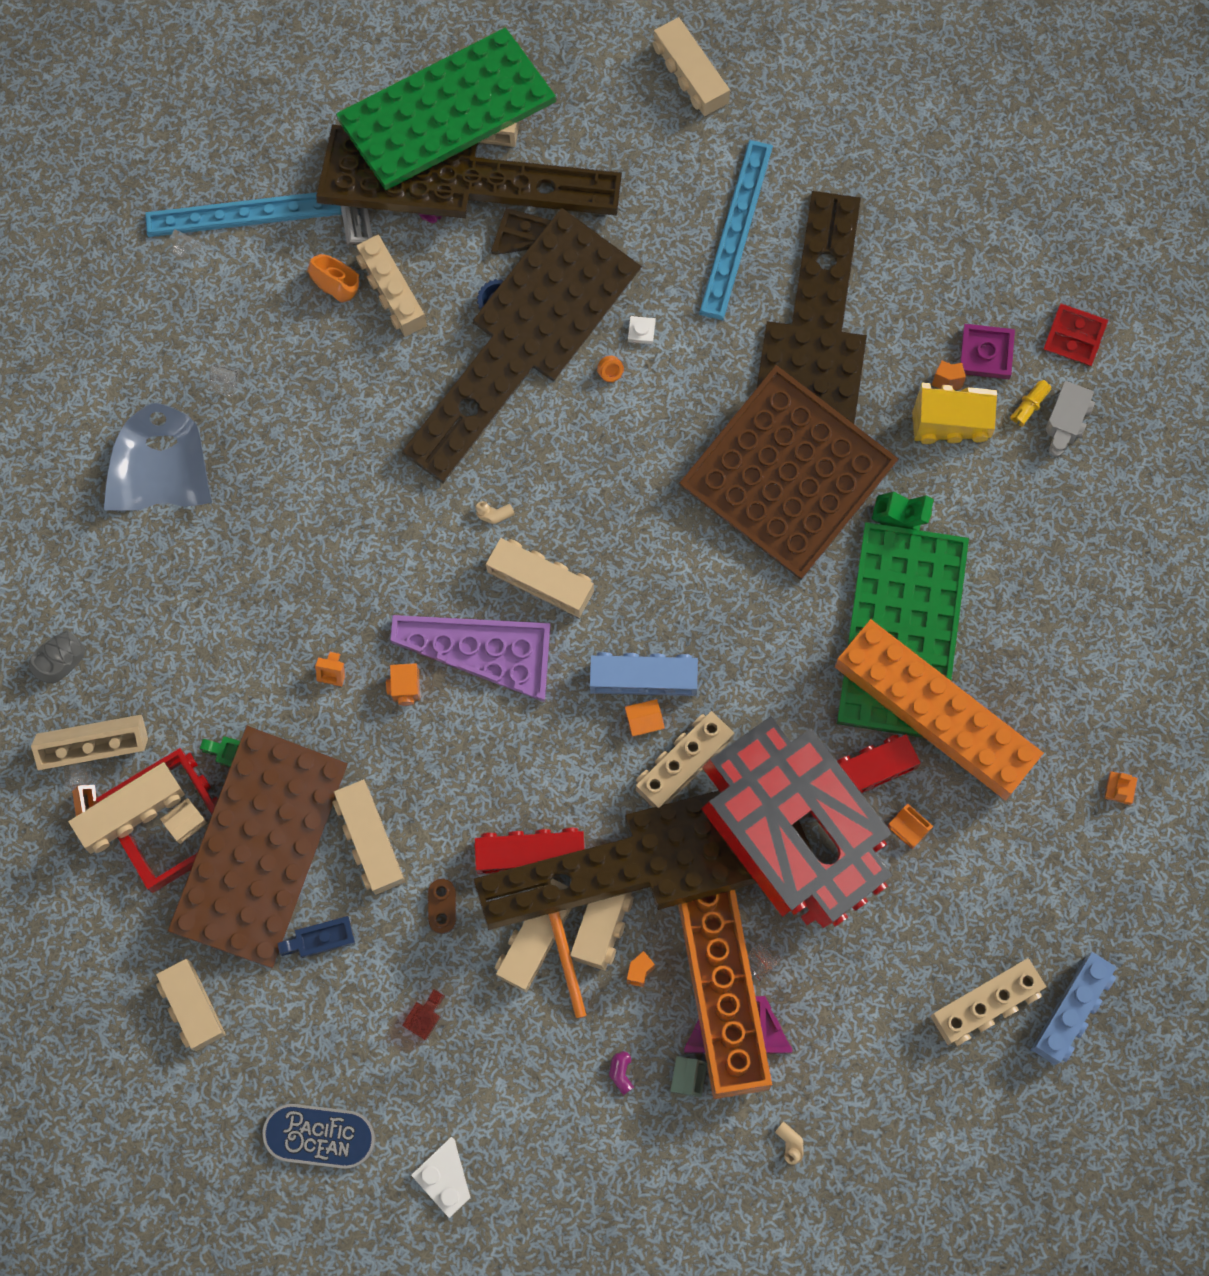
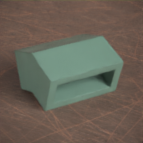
M676 1056L670 1092L702 1097L707 1062Z

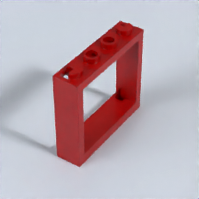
M179 748L97 797L96 801L99 803L163 762L170 771L182 764L211 815L218 798L217 796L211 798L207 791L211 788L204 774L198 776L194 768L198 764L191 753L186 755ZM131 833L123 838L117 837L146 888L151 893L156 892L190 871L197 853L156 878Z

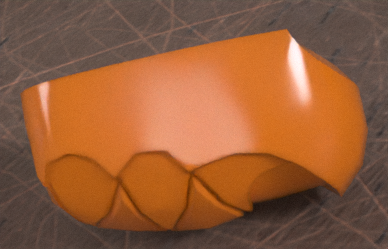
M320 254L311 258L307 273L310 279L323 292L332 295L342 303L354 298L359 287V274L355 270L329 255Z

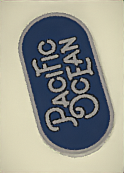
M286 1104L275 1109L266 1119L263 1127V1141L269 1153L282 1161L351 1169L364 1163L372 1154L375 1147V1132L370 1122L363 1115L354 1111Z

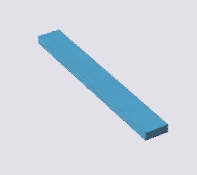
M753 140L748 142L699 315L724 321L773 145Z
M317 192L145 212L147 236L154 237L342 215V211L339 205L317 203Z

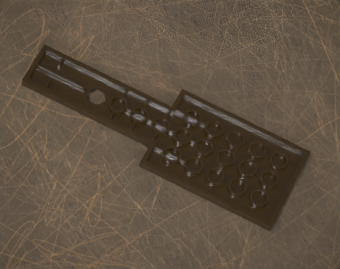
M332 124L316 201L320 204L466 219L469 200L557 210L563 208L567 211L617 216L622 172L476 157L477 143L385 190L343 127ZM542 183H550L554 191L544 194L536 188H539Z
M812 191L792 325L767 321L757 388L777 365L855 425L867 335L842 332L861 197ZM822 254H830L836 259V265L832 266L831 269H822L817 262V258Z
M561 208L473 319V324L490 335L491 339L406 445L402 454L444 484L533 368L552 381L557 379L635 278L642 266L565 209ZM465 399L474 400L478 404L479 411L475 416L466 417L460 413L459 404Z
M719 790L664 804L660 808L652 807L626 814L625 821L631 835L629 838L474 878V885L488 930L649 887L656 907L660 910L757 883L702 811V808L710 800L721 793ZM798 820L792 826L812 851ZM563 873L569 875L572 881L568 888L559 889L557 886L551 885V879L555 875Z

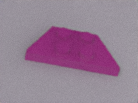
M755 996L766 1054H792V1047L788 1043L779 1021L773 1014L766 996ZM699 1019L684 1048V1054H705Z

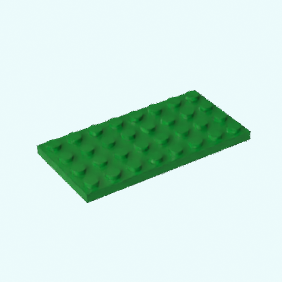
M505 27L337 112L336 117L385 190H388L556 103V95Z
M865 522L847 647L871 619L951 681L969 538ZM843 674L837 724L924 738Z

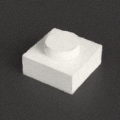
M630 316L628 342L653 344L656 318Z

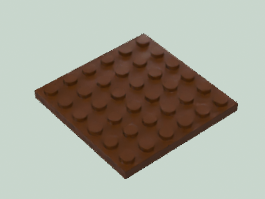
M776 365L684 476L679 486L802 581L895 466L899 458Z

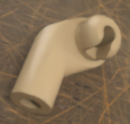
M481 501L475 507L477 517L491 524H497L515 515L510 503L495 509L490 507L487 502Z
M783 1121L775 1133L785 1141V1161L790 1165H796L801 1162L804 1156L803 1139Z

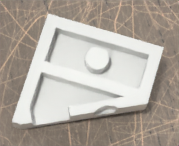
M453 1137L446 1141L411 1175L449 1218L471 1198Z

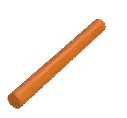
M559 912L551 913L548 915L575 1017L581 1018L586 1016V1011Z

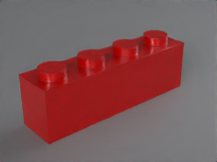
M898 734L885 739L883 745L876 748L874 745L868 746L860 750V755L852 759L849 756H845L837 760L861 794L918 769L921 762L907 734L901 737Z
M564 828L560 833H551L549 829L536 830L535 834L524 835L523 831L508 832V836H497V833H483L481 837L475 838L476 872L478 875L493 874L584 850V831H578V828Z

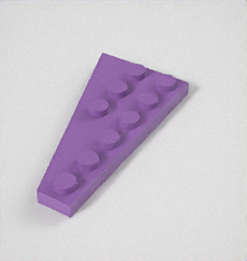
M393 615L390 639L392 644L545 702L550 623Z

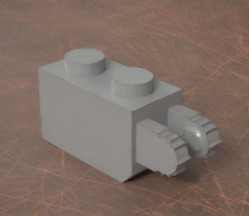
M1068 381L1064 382L1045 428L1048 435L1053 437L1048 450L1053 457L1062 456L1068 443L1073 444L1076 437H1082L1087 425L1083 423L1085 415L1090 416L1095 402L1091 401L1094 391Z

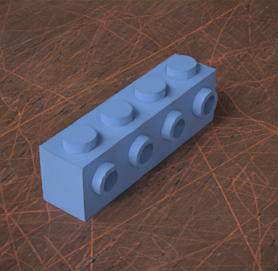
M600 652L597 653V656L591 655L590 693L697 696L698 658H692L688 654H679L675 658L666 657V655L659 653L651 654L650 657H639V654L636 653L613 656L612 653Z
M1093 952L1088 954L1031 1050L1054 1065L1061 1063L1062 1060L1066 1062L1074 1051V1047L1071 1044L1075 1037L1081 1038L1088 1027V1023L1085 1022L1090 1013L1094 1015L1102 1003V1000L1099 999L1104 989L1108 991L1116 979L1113 973L1117 967Z

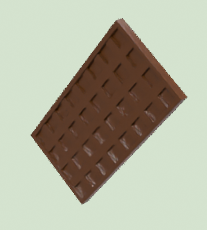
M246 726L167 932L273 968L279 953L277 943L283 942L333 805L332 801L335 800L334 791L339 789L348 763Z

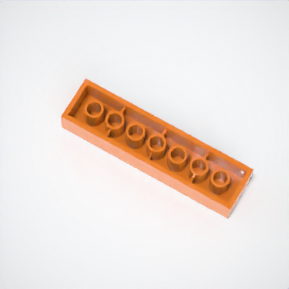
M871 619L837 659L835 668L1005 801L1044 754V752Z
M731 890L679 904L713 1099L768 1091L772 1086V1080L736 892Z

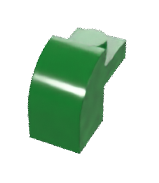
M894 491L878 495L872 520L882 525L920 530L921 525L929 523L934 499L927 495L907 499Z

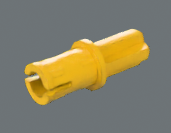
M1045 380L1038 381L1031 392L1022 397V403L1010 416V419L1016 424L1020 421L1019 426L1023 427L1034 411L1040 409L1039 404L1050 392L1051 385Z

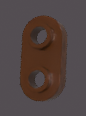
M447 879L435 880L428 889V921L432 930L438 934H447L456 925V890L454 885ZM439 888L447 890L446 894L442 897L437 895ZM440 915L447 916V921L444 924L437 922V918Z

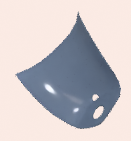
M151 403L131 416L122 427L113 446L106 482L104 510H141L155 504L166 503L182 507L212 503L200 434L195 422L188 415L160 403ZM154 412L163 413L166 417L165 424L161 426L154 425L150 421V415ZM153 436L177 437V443L166 450L160 451L146 446V439Z

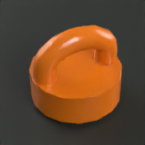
M613 355L606 356L600 360L597 372L604 381L614 382L622 376L624 366L617 357Z

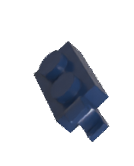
M346 916L294 930L296 939L277 943L279 953L282 956L299 951L301 958H306L354 945L355 940L350 919Z

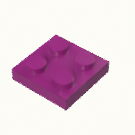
M964 323L960 363L963 364L965 375L1010 380L1015 329Z

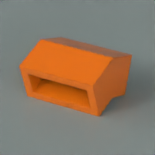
M942 360L935 373L932 386L941 389L943 385L952 386L953 390L962 389L966 378L963 364H949Z
M657 699L625 707L632 737L665 729Z
M94 785L77 786L72 791L76 816L85 811L84 795L88 796L89 808L97 804Z
M907 804L887 827L913 850L933 828V825Z
M644 951L630 962L627 984L644 987L646 976L655 969V964Z

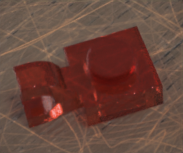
M433 989L424 1005L419 1002L415 1003L402 1026L427 1041L441 1018L435 1011L445 995Z

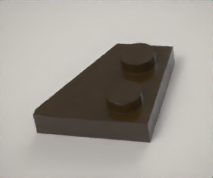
M506 207L491 253L499 255L529 250L551 220Z

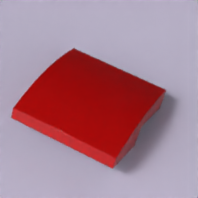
M1060 303L1043 350L1092 366L1109 320Z

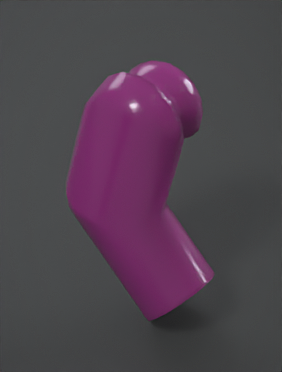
M626 1051L616 1053L612 1057L609 1071L610 1078L623 1096L634 1088L625 1075L627 1066L631 1063V1056Z

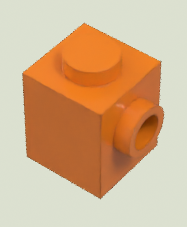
M417 663L390 665L391 679H386L387 695H391L393 701L398 702V705H413L414 701L420 700L419 668Z

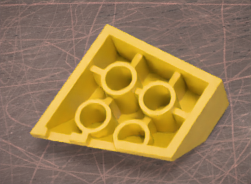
M921 383L912 411L914 441H921L922 444H933L937 440H947L948 443H959L962 439H973V442L987 441L988 438L992 437L995 430L997 390L968 387L961 391H955L949 385H943L941 389H932L930 383Z

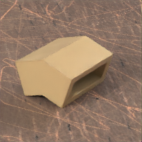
M188 798L160 819L179 844L183 843L207 824L206 820Z

